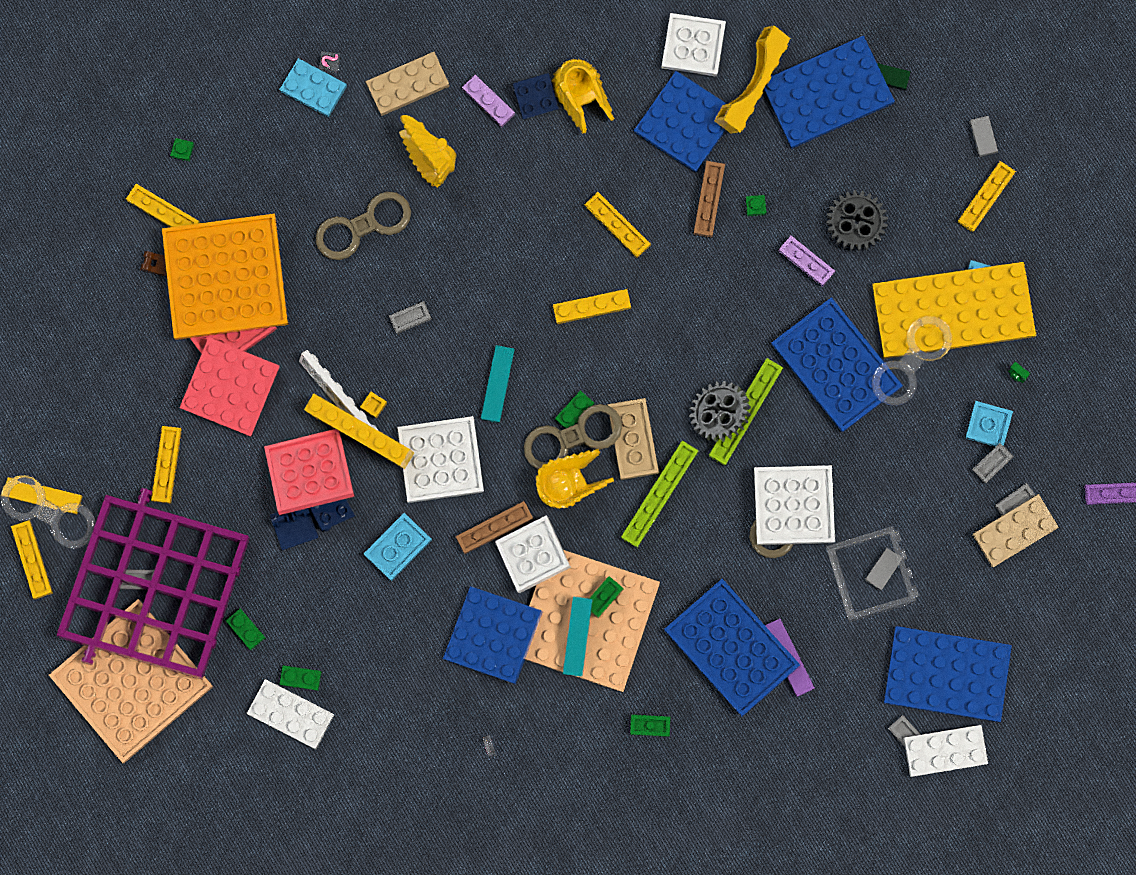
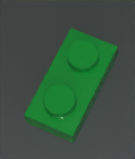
M579 391L557 415L555 420L565 429L578 423V419L583 411L595 405V403L583 392Z
M610 576L590 597V599H593L591 613L598 619L624 590Z
M241 608L226 620L250 650H253L266 639Z
M283 666L280 686L319 691L322 672Z
M631 715L630 735L669 737L670 717Z

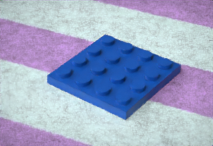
M675 71L634 129V133L696 173L726 131L714 120L722 105L727 103Z
M470 586L443 659L516 685L543 612Z

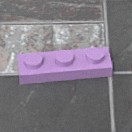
M476 75L462 87V90L501 127L515 115V112Z
M792 236L779 249L782 255L822 287L835 273V270Z

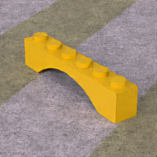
M776 26L764 27L756 42L757 60L749 85L738 98L722 105L714 120L730 134L739 133L745 128L746 121L753 113L757 100L761 98L765 85L770 81L773 70L778 66L782 53L788 47L787 44L790 38Z
M316 394L312 395L304 409L313 417L360 442L403 469L407 467L414 455L411 449Z

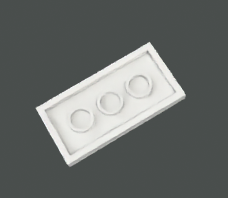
M266 679L247 712L253 718L314 749H317L334 717V714Z
M981 725L903 738L910 777L988 764Z

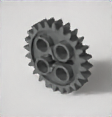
M854 190L852 196L849 192H846V198L839 195L840 202L834 200L833 205L835 207H829V211L832 213H827L826 216L828 219H831L826 221V225L831 226L828 228V232H833L831 239L838 238L837 245L841 242L844 243L843 249L848 245L850 246V251L857 247L858 252H860L862 246L865 250H868V244L875 247L874 240L880 242L881 238L879 235H885V231L882 229H887L888 226L883 223L888 220V217L883 216L886 214V210H880L883 203L876 204L877 197L873 200L870 199L871 193L865 197L864 191L857 195L856 190ZM851 207L854 209V212L848 214L844 209ZM869 210L873 216L866 217L863 212ZM855 218L859 219V224H855ZM848 225L851 230L845 232L841 229V226ZM860 229H867L869 234L862 235Z
M717 381L715 387L709 384L708 390L702 388V395L696 394L699 399L692 401L695 407H690V410L694 413L689 416L693 420L691 424L695 427L694 430L702 438L705 437L708 441L713 439L715 442L720 438L724 442L725 436L731 440L732 433L738 436L737 430H744L742 423H748L745 417L751 416L747 411L751 406L748 404L750 400L747 398L746 393L738 385L735 387L732 382L728 385L726 381H723L722 385H720Z

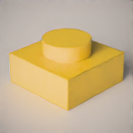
M370 392L360 408L377 419L386 406L387 401Z

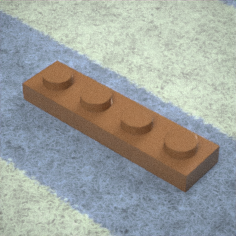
M706 161L694 235L710 238L713 236L725 164Z
M523 501L457 535L456 539L464 554H467L533 520V517Z

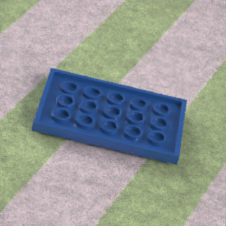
M864 36L771 76L770 81L764 87V91L791 149L895 103Z
M832 297L771 342V345L842 433L903 387L901 382Z
M723 579L664 629L741 717L800 667L798 661Z
M895 626L884 704L1000 723L1012 645Z

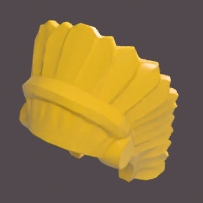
M571 59L563 63L553 74L554 78L551 81L555 97H558L559 103L563 104L564 109L572 117L576 127L580 128L582 134L586 133L587 130L584 112L581 107L597 100L599 106L602 107L611 121L615 119L611 113L612 109L607 101L605 91L602 88V81L599 79L600 74L592 64L585 60Z
M402 115L400 119L405 129L399 133L401 138L404 139L402 143L407 146L406 151L410 153L409 158L413 160V165L417 166V171L421 173L422 178L426 179L427 183H431L432 187L436 186L438 188L443 184L448 174L454 172L456 152L447 145L445 139H438L430 134L422 122H418L408 115Z
M599 449L592 452L589 450L584 453L581 452L579 455L574 453L564 458L558 457L555 461L550 459L548 464H543L538 469V475L535 477L540 499L553 508H568L569 506H574L576 502H580L582 498L589 494L595 493L596 490L606 487L608 483L614 482L612 477L587 484L580 472V469L585 468L600 454Z

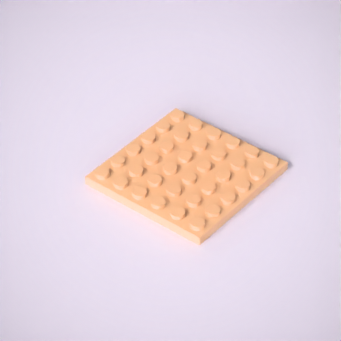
M563 550L571 568L537 584L529 606L539 609L543 613L525 660L563 672L573 596L590 598L607 577L610 576L624 590L599 619L591 613L583 676L575 677L624 692L660 582Z
M138 599L125 611L140 615L143 603ZM149 613L148 618L155 619V617L151 613ZM115 618L107 625L102 642L128 649L136 623ZM145 626L136 652L163 659L170 635L165 631ZM177 644L171 662L197 669L195 664ZM82 646L49 674L51 679L123 764L213 688V685L205 676L201 680L98 649L95 651L96 657L93 658V665L82 663V657L85 656L84 651L87 650L88 646Z

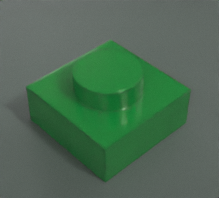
M175 138L170 155L171 158L190 162L194 142Z
M765 195L746 196L747 217L766 215Z
M1014 362L1008 371L1015 381H1021L1022 383L1030 375L1017 362Z

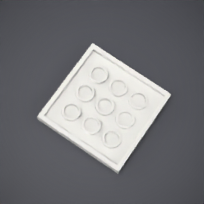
M473 416L398 427L400 444L414 452L407 467L403 469L408 503L484 492Z
M832 465L754 468L757 545L835 543Z

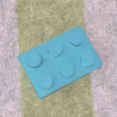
M298 58L279 90L283 94L329 118L347 88V84Z
M403 513L364 555L392 581L432 539Z

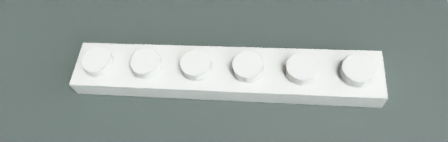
M308 350L303 352L299 362L336 406L378 430L376 426L368 422L364 412L356 408L353 399L345 395L341 385L333 381L329 371L321 367L317 357L314 354H310Z

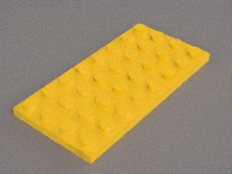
M1024 262L872 284L884 359L1036 337Z

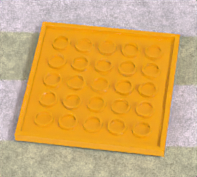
M275 214L162 228L175 340L288 325Z

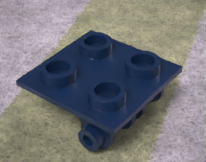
M549 73L513 83V89L523 119L559 109Z
M346 499L310 507L320 529L325 532L329 531L332 526L355 517Z
M309 508L279 515L278 512L270 514L282 551L319 538Z

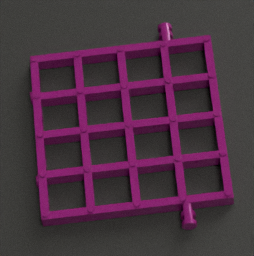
M145 488L140 490L141 495L138 496V504L106 495L58 629L57 637L88 646L87 650L84 651L85 656L81 660L82 663L93 665V658L96 657L95 651L98 649L203 680L212 650L215 649L217 644L216 638L237 576L239 577L241 572L240 566L250 540L249 536L147 507L146 504L150 501L149 496L152 495V491ZM111 506L137 513L128 538L103 531ZM145 516L171 523L163 548L137 540ZM179 525L205 533L197 557L171 550ZM213 535L239 542L231 567L205 560ZM100 539L125 546L117 571L91 564ZM134 549L159 556L151 581L125 574ZM168 559L194 566L186 591L160 584ZM202 569L228 576L220 601L194 594ZM88 572L113 579L105 605L79 598ZM122 582L148 589L140 615L114 608ZM156 592L182 599L174 625L148 618ZM191 602L217 609L209 635L182 628ZM76 606L102 613L93 639L68 632ZM111 616L136 623L128 649L102 642ZM145 626L171 633L163 659L136 652ZM179 636L206 643L197 669L171 662Z

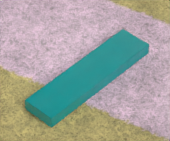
M497 345L495 347L481 420L500 423L515 351L513 348Z
M573 596L563 674L583 676L593 599Z

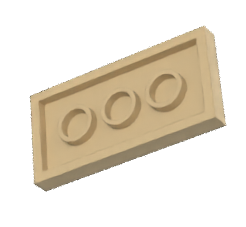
M435 52L366 81L381 116L449 87L448 80Z
M646 399L608 404V406L617 411L622 422L621 435L614 443L621 480L659 474ZM609 416V417H610V422H611L612 433H613V430H614V421H613V419L611 418V416Z
M1037 494L972 535L991 567H995L1059 527L1040 495Z

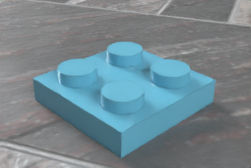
M975 401L965 439L994 447L999 443L1004 445L1013 411Z

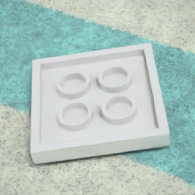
M670 13L662 69L717 77L726 21Z
M547 515L495 541L518 593L571 568Z

